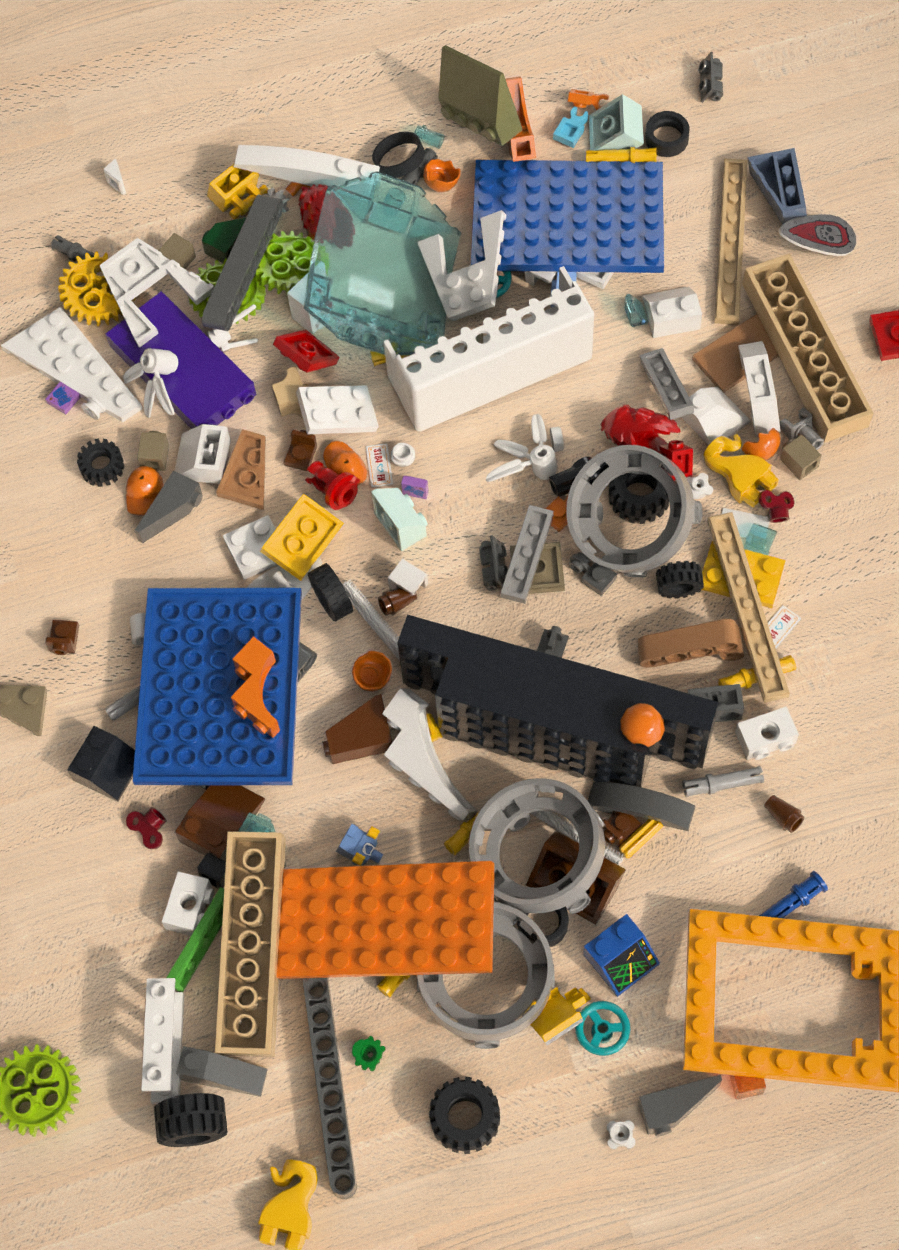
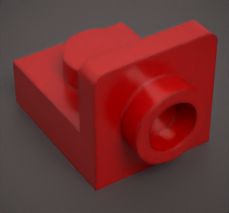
M671 440L668 444L659 446V451L667 454V458L681 469L686 478L692 477L693 448L685 445L680 440Z

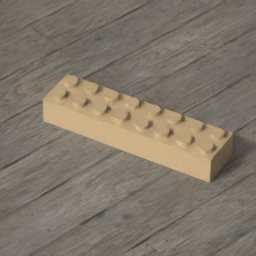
M790 253L746 268L742 285L806 410L812 414V422L820 437L823 438V442L826 443L868 428L874 413Z
M228 832L215 1042V1053L223 1056L275 1057L279 986L277 962L286 838L282 833Z

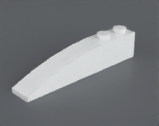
M238 145L234 163L236 168L308 186L313 184L316 186L318 184L327 185L336 193L368 201L372 200L380 169L379 166L336 155L295 148L260 145Z

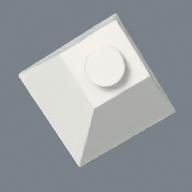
M719 387L701 388L692 394L689 398L693 404L694 413L681 417L707 445L719 436L730 438L750 423V419Z

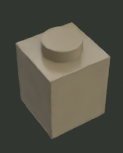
M173 233L158 250L163 256L169 260L176 261L184 269L196 258L193 244L176 233Z
M159 431L141 432L137 455L140 466L152 467L156 471L166 470L169 450L166 433Z
M800 435L795 440L791 438L783 445L780 460L799 480L819 467L822 455L803 435Z

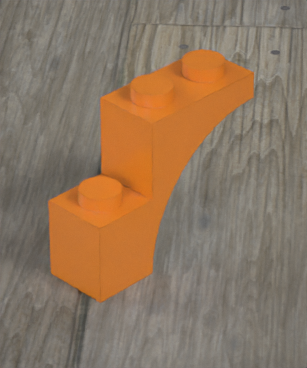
M521 76L506 78L523 129L508 141L510 157L513 162L536 158L534 135L528 119Z
M253 636L233 658L236 668L234 670L235 673L245 681L231 696L234 705L233 710L242 719L247 717L254 722L252 725L258 732L263 735L268 733L274 738L280 731L278 721L268 712L264 705L263 687L268 672L276 660L273 651Z

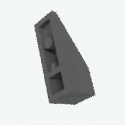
M173 471L136 527L135 533L138 541L141 543L146 542L189 515L193 508L200 504L203 497L199 482Z
M183 1046L176 1074L182 1081L261 1097L268 1069L210 1051Z
M721 1075L639 1096L638 1104L647 1134L655 1133V1136L659 1137L671 1133V1128H675L721 1085Z

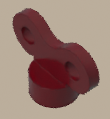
M769 490L759 493V504L764 509H769L770 523H780L790 519L788 510L794 507V498L791 493L784 491L778 496Z
M153 807L145 814L138 811L129 813L126 818V825L130 830L139 831L142 834L145 847L148 849H158L161 846L163 836L158 830L167 822L164 815ZM136 817L139 820L137 825L133 823V820ZM151 836L156 838L154 843L150 841Z

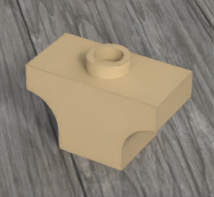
M296 366L288 368L286 378L279 383L272 384L281 417L296 414L303 419L296 392L299 387H308V384H302Z

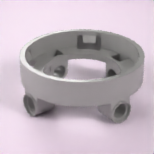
M638 445L617 446L594 456L575 477L567 499L568 527L578 548L593 562L622 572L627 577H647V571L671 559L686 541L692 524H700L702 520V504L700 501L693 499L690 484L681 469L662 454ZM606 462L609 467L591 484L588 481L589 477H592L601 468L600 465ZM626 473L652 475L663 485L670 502L669 519L661 535L649 545L638 549L616 547L604 537L599 528L603 520V507L601 502H599L600 495L612 480ZM589 538H591L593 543L602 552L605 553V555L602 558H598L595 555H593L597 551L590 545L589 542H586Z
M546 778L522 780L497 792L478 813L470 833V860L494 862V902L509 905L524 913L535 914L555 911L566 906L569 912L574 914L583 910L590 902V897L586 891L595 881L603 863L605 838L602 827L605 824L584 796L573 787L563 782ZM541 791L555 794L556 791L563 793L562 800L538 797V793ZM551 811L561 814L572 822L579 836V853L572 869L561 880L545 887L530 888L512 881L503 871L500 862V845L508 828L511 831L522 829L529 823L531 819L529 813ZM484 830L491 831L487 841L486 855H480L479 847L482 846Z
M494 902L493 938L500 935L513 942L522 952L528 967V980L525 990L514 1005L492 1015L474 1014L462 1009L451 999L444 986L443 974L417 975V992L421 993L423 1002L433 1018L453 1034L474 1040L475 1047L481 1049L497 1048L500 1046L501 1039L511 1037L527 1028L541 1014L549 999L551 989H555L551 949L543 932L523 912L509 905ZM518 921L521 922L519 926L529 935L534 933L537 936V940L533 945L522 932L513 927Z

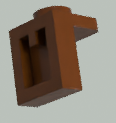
M292 430L290 434L292 441L284 460L285 466L307 471L317 449L316 436L314 434H307L306 430Z
M52 620L50 637H46L45 642L50 652L56 655L75 653L80 626L78 621Z
M616 812L607 821L603 820L605 826L602 829L605 841L609 845L614 844L619 848L642 824L633 815Z

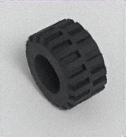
M626 473L609 483L608 496L610 505H613L612 510L615 514L620 512L619 517L623 520L626 517L629 518L630 523H634L637 520L640 521V524H645V520L648 519L651 523L655 521L656 516L659 518L663 516L664 510H667L670 502L665 488L652 475ZM634 483H644L649 485L654 491L645 496H637L629 492L627 487Z
M459 1077L453 1078L454 1082L450 1084L448 1081L445 1082L441 1090L437 1089L434 1093V1100L431 1099L429 1118L436 1139L440 1140L445 1148H452V1152L459 1153V1151H464V1154H471L470 1151L475 1149L478 1152L482 1150V1146L485 1144L488 1146L492 1142L493 1136L496 1137L498 1126H500L498 1099L496 1095H493L492 1089L489 1086L485 1087L483 1081L479 1079L475 1082L472 1081V1077H465V1080H460ZM461 1101L475 1103L482 1112L480 1122L468 1130L455 1128L448 1119L450 1109Z
M210 1093L179 1095L165 1099L154 1106L157 1143L168 1147L203 1145L217 1141L228 1133L224 1098L219 1095Z

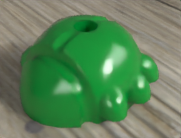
M369 1036L366 1040H358L352 1048V1054L356 1060L355 1065H362V1070L369 1068L370 1071H374L380 1063L386 1047L380 1046L381 1041H374L372 1036Z

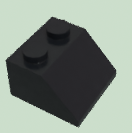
M93 726L67 771L73 781L119 802L133 778L135 750L117 736Z

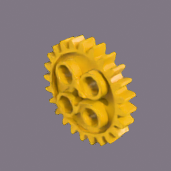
M95 251L92 258L88 253H85L86 259L84 260L79 256L76 257L77 264L69 261L70 270L63 268V275L65 277H59L61 285L58 286V291L61 293L59 295L60 302H64V310L70 309V317L78 314V322L86 318L88 326L92 320L96 321L97 327L100 326L101 320H104L107 325L110 324V318L118 322V314H123L114 296L109 294L111 289L105 277L96 275L102 272L99 265L108 259V253L105 252L103 257H99L98 251ZM78 283L86 284L84 287L76 286ZM92 301H96L99 303L96 306L88 305V303Z

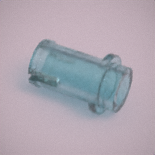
M418 125L414 132L421 142L435 146L438 149L441 148L445 139L444 134L427 129L426 125Z

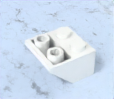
M202 424L182 433L174 471L196 482L220 484L225 472L231 442L228 428L226 426Z

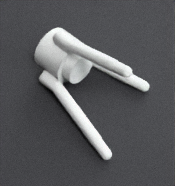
M251 305L236 315L233 324L253 311L256 305ZM213 329L207 332L209 339L218 348L221 347L223 352L230 348L258 342V339L254 338L228 343L231 340L228 331Z

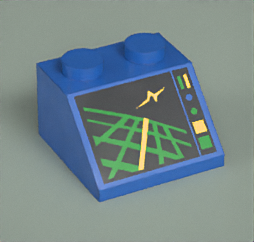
M628 914L624 915L584 946V957L617 997L660 965L645 935Z

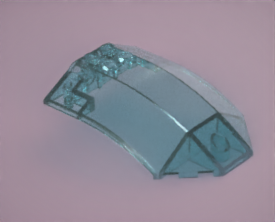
M378 171L370 173L369 177L363 179L357 177L347 180L341 186H328L315 234L303 309L323 324L338 339L384 355V341L389 340L396 355H413L417 346L427 349L437 345L438 338L445 335L446 312L418 242L437 234L443 238L447 274L453 271L457 247L462 233L458 228L451 227L445 220L447 216L436 204L432 205L426 199V192L420 186ZM436 352L432 355H441V353Z

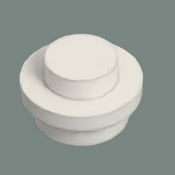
M398 443L391 450V460L397 466H409L415 460V450L407 443Z

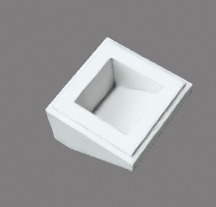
M114 159L104 168V174L107 183L124 195L126 194L117 160Z

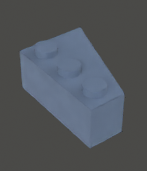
M795 148L747 157L749 172L782 225L791 219L807 216Z

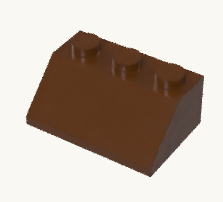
M555 831L545 841L526 886L530 888L545 887L558 882L566 876L577 860L579 843ZM604 857L595 881L586 891L590 897L589 904L575 914L596 925L617 891L626 869Z

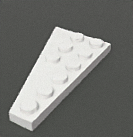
M61 307L1 345L2 350L6 353H11L26 365L29 364L38 369L39 373L54 382H62L79 392L84 400L87 401L89 396L96 398L104 405L106 413L121 422L126 421L142 410L140 402Z

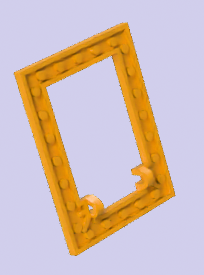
M690 909L688 913L683 1070L899 1092V931ZM716 941L850 955L851 974L854 978L858 980H871L879 976L880 1040H873L870 1046H863V1039L855 1038L852 1041V1056L714 1042ZM862 964L870 965V967L862 968Z

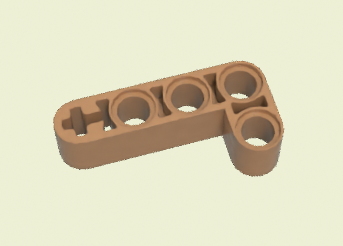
M721 619L642 636L637 640L640 666L646 668L719 654L725 661H736L745 656L741 629L732 619Z

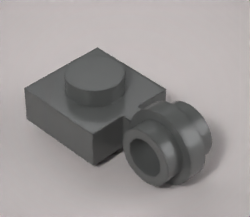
M581 552L573 554L570 557V568L576 573L583 571L585 574L581 582L602 596L617 579V573L597 563L590 567L588 565L590 560L585 554Z

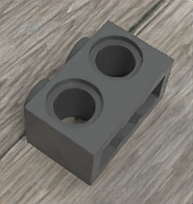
M740 684L688 689L687 693L719 702L715 722L742 720L744 703Z

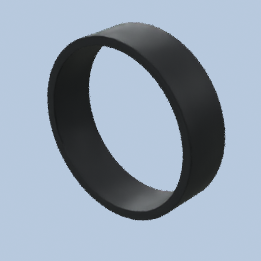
M407 131L389 135L379 142L373 151L372 160L375 166L380 167V175L386 178H398L411 173L422 163L425 150L415 133ZM402 144L417 145L413 155L404 162L393 166L380 165L383 156L394 147Z

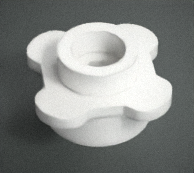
M700 473L697 477H687L693 499H702L706 495L712 494L713 487L708 483L709 477L707 474Z
M610 1121L607 1124L610 1136L607 1144L611 1149L624 1146L628 1149L634 1147V1124L632 1121ZM622 1132L624 1136L619 1137L618 1134Z

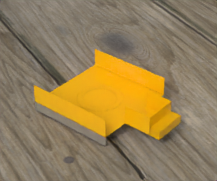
M558 987L553 989L541 1014L530 1024L545 1041L546 1045H549L583 1022L580 1012H576V1009L591 1000V998L582 988H573L564 994L565 998L560 994Z

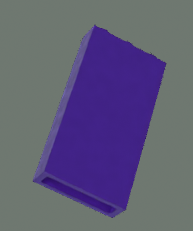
M162 291L138 308L157 328L159 334L139 348L125 319L105 333L109 346L130 367L140 363L143 352L148 348L169 350L177 356L178 367L176 371L168 375H159L164 382L174 412L191 429L202 424L219 425L225 419L231 418L240 407L249 404L254 399V396L257 395L254 382ZM144 371L140 378L147 384L149 380H153L154 374Z

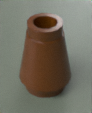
M402 588L382 593V596L378 597V604L384 615L391 614L393 616L417 600V593L415 592L412 595Z
M772 795L764 805L784 831L788 830L792 833L804 821L805 817L801 814L802 811L775 795Z

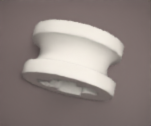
M92 396L87 398V403L81 405L83 411L95 420L100 418V413L106 411L104 405Z

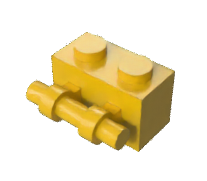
M233 164L209 183L207 197L222 212L233 205L235 208L229 212V215L236 219L240 215L244 216L249 211L258 194H267L269 189L264 184L259 188L256 187L259 173L236 168ZM249 193V196L245 200L242 201L240 199L245 194Z

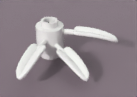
M146 349L141 356L140 363L130 367L123 375V380L126 384L142 376L144 371L154 374L153 380H149L144 396V413L148 418L151 417L155 393L163 409L168 414L174 415V409L164 382L159 375L173 373L178 367L177 356L169 350Z
M535 414L532 416L533 441L538 443L539 446L535 447L530 454H528L527 447L512 441L497 440L494 443V446L518 458L526 457L530 460L521 462L520 459H516L497 467L487 475V482L522 471L525 466L531 464L534 474L542 480H548L550 476L555 475L557 472L555 452L552 447L543 445V442L547 440V435L541 415Z

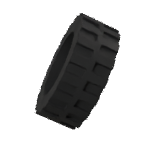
M324 563L308 572V579L316 596L333 621L336 622L353 612L349 596L329 564Z

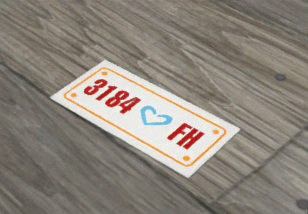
M388 444L366 446L371 488L393 485Z
M784 605L768 622L775 648L781 644L801 620V617Z

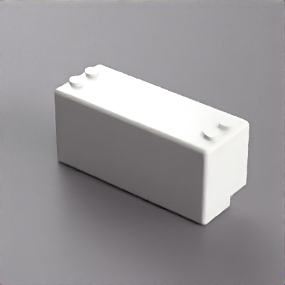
M563 266L559 268V289L552 290L551 297L542 301L532 298L529 300V306L518 311L514 308H508L506 316L494 321L492 318L487 317L483 320L482 326L472 330L468 327H463L460 331L461 334L451 339H447L444 336L439 337L438 344L427 349L417 346L413 355L401 359L399 354L396 355L389 340H385L384 349L388 378L415 430L420 432L590 360L593 352L594 312L577 282L572 281ZM547 305H555L554 307L544 311V308ZM526 314L533 315L531 317L521 320V318ZM502 324H509V326L498 330ZM481 333L487 334L483 336V344L476 341V336ZM464 343V345L453 349L455 344ZM436 352L441 353V354L438 355V356H435V357H433V358H430V356H431L433 353H436ZM412 362H417V363H419V364H416V365H414V366H411V367L407 368L408 364H410V363H412Z

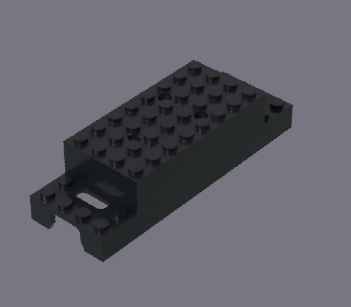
M407 614L397 642L403 683L411 689L420 690L422 688L429 690L435 695L438 726L445 739L465 741L471 747L479 749L486 747L502 756L507 754L517 756L519 760L526 763H532L533 761L541 763L550 770L562 769L568 771L574 777L582 778L586 776L593 778L595 782L619 783L641 788L651 755H656L662 761L669 762L673 760L680 762L683 766L690 769H696L697 767L703 769L719 702ZM639 703L653 706L664 720L665 731L661 740L649 747L644 744L631 743L621 731L620 720L626 709Z

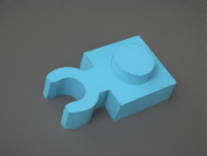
M573 107L570 112V119L563 117L554 131L553 140L574 148L584 132V124L588 121V112L585 111L582 116H576L577 107Z

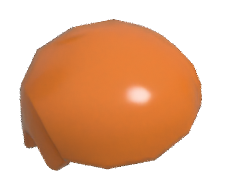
M434 159L425 165L423 178L427 186L434 191L448 192L457 184L461 170L460 168L455 169L451 160Z
M772 428L768 434L759 433V441L757 443L745 442L741 448L746 455H755L764 460L770 459L775 455L780 446V434L775 428Z
M368 651L358 657L352 668L354 682L362 690L371 692L385 687L392 673L390 660L383 653L377 651Z
M639 703L626 709L620 720L623 735L633 744L639 743L647 747L652 746L661 740L665 731L664 720L661 714L648 704Z

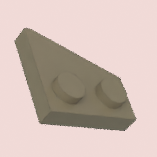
M0 685V716L8 718L19 727L22 726L32 731L36 736H41L47 688L45 686Z

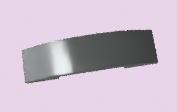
M593 782L588 797V802L594 810L612 814V811L661 821L663 826L689 831L696 808L695 805L661 792L610 782Z

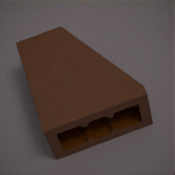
M382 694L374 696L325 731L327 741H322L325 757L331 756L332 764L382 754L390 747L392 738L387 717L382 714L385 710Z

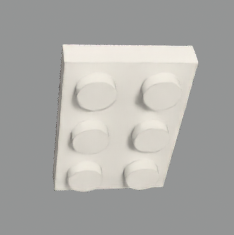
M367 385L299 387L296 392L307 434L376 432L379 427Z

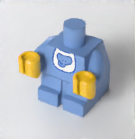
M351 824L336 852L351 860L353 865L362 866L369 859L379 863L383 854L375 850V847L378 844L377 836L380 830L371 826L366 833Z

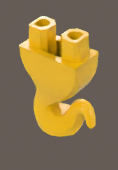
M738 434L734 435L733 440L725 436L717 437L704 451L703 456L707 467L726 478L730 493L739 504L744 501L751 507H754L759 503L758 496L760 492L756 489L758 486L761 485L764 489L772 491L778 485L779 479L771 472L772 465L755 455L720 456L724 451L735 452L739 450L742 446V441Z
M287 1159L281 1175L278 1174L276 1167L270 1168L273 1182L279 1187H285L291 1183L294 1176L300 1177L301 1180L295 1186L272 1197L264 1205L258 1224L261 1226L259 1242L274 1246L278 1232L288 1234L285 1249L301 1250L305 1240L309 1239L312 1229L308 1203L317 1187L318 1174L314 1165Z

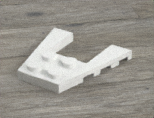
M502 210L480 218L485 260L447 274L443 238L437 234L418 242L447 317L451 321L495 306L499 279L497 267L501 263V255L499 254L500 243L503 242L504 238L502 226L503 220H506V214Z
M136 238L99 265L139 348L159 333L157 328L131 300L167 274L196 305L209 297L214 289L211 283L204 282L200 279V276L192 271L188 272L180 267L179 263L169 260L160 251L139 238Z

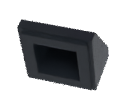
M207 853L197 867L199 877L209 879L211 885L218 889L220 887L224 888L226 861L211 853Z

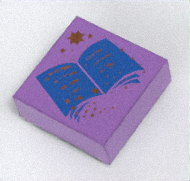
M59 382L45 400L47 404L66 415L81 396L79 392Z
M403 476L401 482L402 494L427 500L429 493L428 481L411 476Z

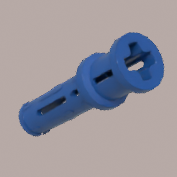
M816 871L810 872V877L799 885L794 884L789 894L759 916L784 918L799 906L809 905L812 898L820 892L825 893L828 891V887L822 877Z

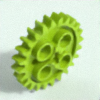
M281 231V236L279 237L273 233L272 239L256 270L255 279H261V286L268 284V291L277 288V294H280L282 290L286 291L287 294L320 261L324 264L327 277V270H329L328 253H325L324 246L319 247V243L316 241L312 242L309 236L303 238V232L295 236L294 231H291L289 235Z
M227 259L224 260L223 264L215 260L214 266L206 263V270L199 267L198 274L196 275L200 276V279L204 282L211 283L215 287ZM255 275L237 315L251 305H256V308L249 313L251 316H256V310H261V303H265L266 287L261 286V279L256 280ZM210 296L198 305L189 297V304L193 305L194 312L199 311L200 318L203 316ZM248 314L242 319L248 321Z
M38 1044L35 1045L33 1052L27 1046H24V1054L22 1055L14 1050L15 1059L11 1061L5 1057L4 1061L7 1066L5 1068L0 1067V1115H3L0 1122L3 1125L9 1123L8 1128L12 1132L19 1126L18 1131L22 1136L25 1135L28 1129L32 1137L36 1136L37 1129H40L44 1135H47L48 1126L57 1131L56 1122L60 1120L66 1124L65 1113H75L70 1105L79 1104L80 1102L74 1097V1094L80 1093L81 1089L74 1084L78 1083L81 1079L78 1075H72L77 1068L74 1065L68 1066L71 1061L68 1056L61 1059L62 1052L57 1049L52 1054V1048L49 1045L45 1047L43 1052ZM51 1067L52 1074L46 1079H41L40 1074L42 1070ZM19 1075H25L24 1083L19 1087H14V1079ZM56 1082H59L58 1086L52 1087ZM38 1085L40 1088L37 1089V1094L33 1095L31 1092L34 1091V1086ZM13 1094H20L16 1096L14 1099H12ZM51 1094H57V1102L52 1106H47V1097ZM29 1101L30 1109L26 1113L20 1114V1105Z

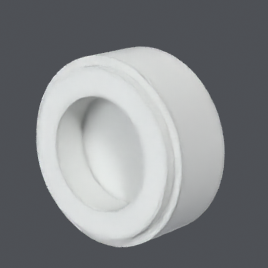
M559 426L550 428L554 452L563 451L564 442L561 428Z

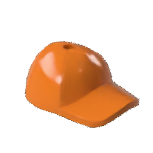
M334 441L327 445L323 453L326 467L339 475L349 472L361 480L358 485L363 484L367 478V469L361 457L344 442Z
M140 466L131 472L127 480L126 501L127 510L130 514L145 515L164 486L163 478L152 467Z

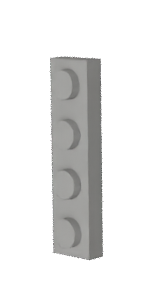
M661 348L641 354V364L670 420L694 413L693 404L664 349Z
M529 505L501 590V598L526 603L554 511Z

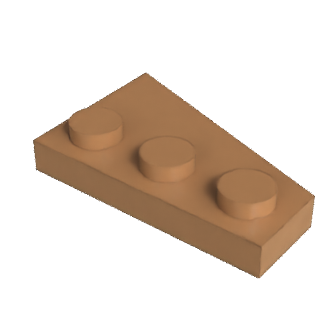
M242 429L217 489L218 497L264 510L266 437L264 435Z

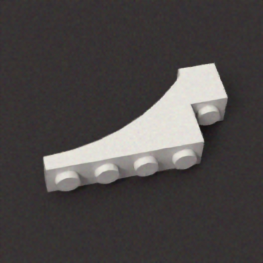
M400 688L382 713L388 718L387 722L396 730H401L384 755L390 760L389 764L394 769L400 772L403 770L410 776L408 779L412 784L426 789L429 792L428 796L430 799L438 804H444L449 809L448 813L453 818L459 821L461 819H472L477 810L452 784L435 752L426 715V708L429 704L411 689Z

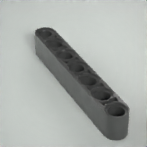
M259 194L256 196L202 316L204 327L223 331L230 330L282 215V199Z

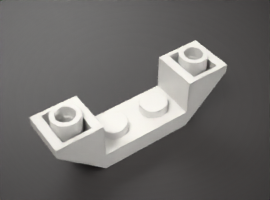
M763 341L738 345L742 370L744 369L751 402V416L755 437H759V433L768 434L772 428H775L780 433L775 389L768 354Z

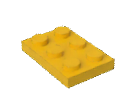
M303 494L263 545L260 552L301 581L344 523Z
M711 541L702 571L704 588L701 590L731 598L714 542ZM744 549L761 604L772 609L786 560Z

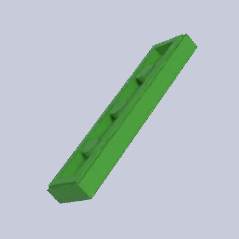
M221 887L166 977L175 978L176 992L184 991L222 927L224 889Z

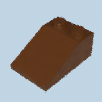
M210 785L188 810L176 829L175 834L180 843L204 856L207 853H211L226 861L228 832H246L263 805L265 798L241 785Z

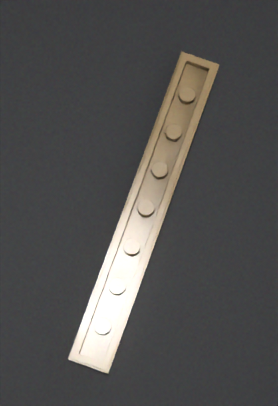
M724 158L714 324L739 325L748 160Z
M729 512L708 517L707 523L763 702L767 703L789 698L790 692L733 513Z

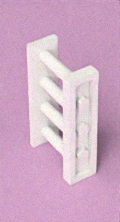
M175 978L147 979L141 1090L142 1092L151 1091L150 1102L152 1104H158L165 1099L180 1095L181 1080L176 1071L182 1052L184 993L175 992Z

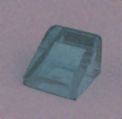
M626 294L624 308L630 326L635 327L647 324L648 319L642 303L631 294Z
M753 523L746 538L744 549L768 555L777 531Z

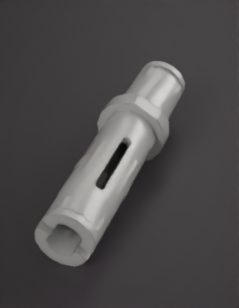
M761 766L725 774H706L703 778L683 780V789L689 788L684 791L685 797L706 793L711 795L720 790L764 783V776L760 775L763 771Z

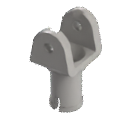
M805 408L798 411L800 422L793 425L787 419L780 421V427L788 439L793 438L795 440L800 435H803L816 450L823 445V438L812 429V414Z

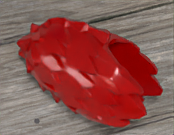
M313 184L310 188L302 186L298 205L300 206L303 228L306 229L307 235L320 244H323V240L330 244H334L339 249H343V246L350 248L352 236H354L353 220L348 210L341 203V200L336 196V193L327 185L318 184L316 186Z
M623 404L613 409L600 424L601 431H604L607 439H610L615 445L643 446L667 457V454L659 451V446L668 443L658 434L670 435V433L681 432L677 422L673 419L670 420L668 416L644 407L635 409L628 404Z

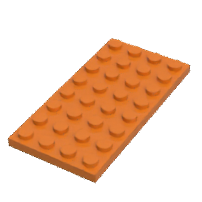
M471 861L283 869L277 978L492 973L494 862Z

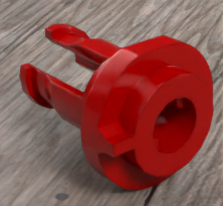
M320 461L313 462L307 468V471L315 476L313 478L307 477L305 481L313 484L317 490L325 495L326 505L331 509L340 510L353 502L358 492V483L361 481L359 478L349 472L339 475L332 469L324 467Z

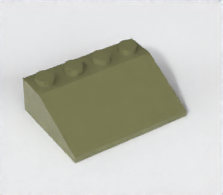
M446 45L443 46L438 97L443 116L448 120L451 119L457 122L461 127H466L475 134H480L489 141L503 146L523 130L504 73Z

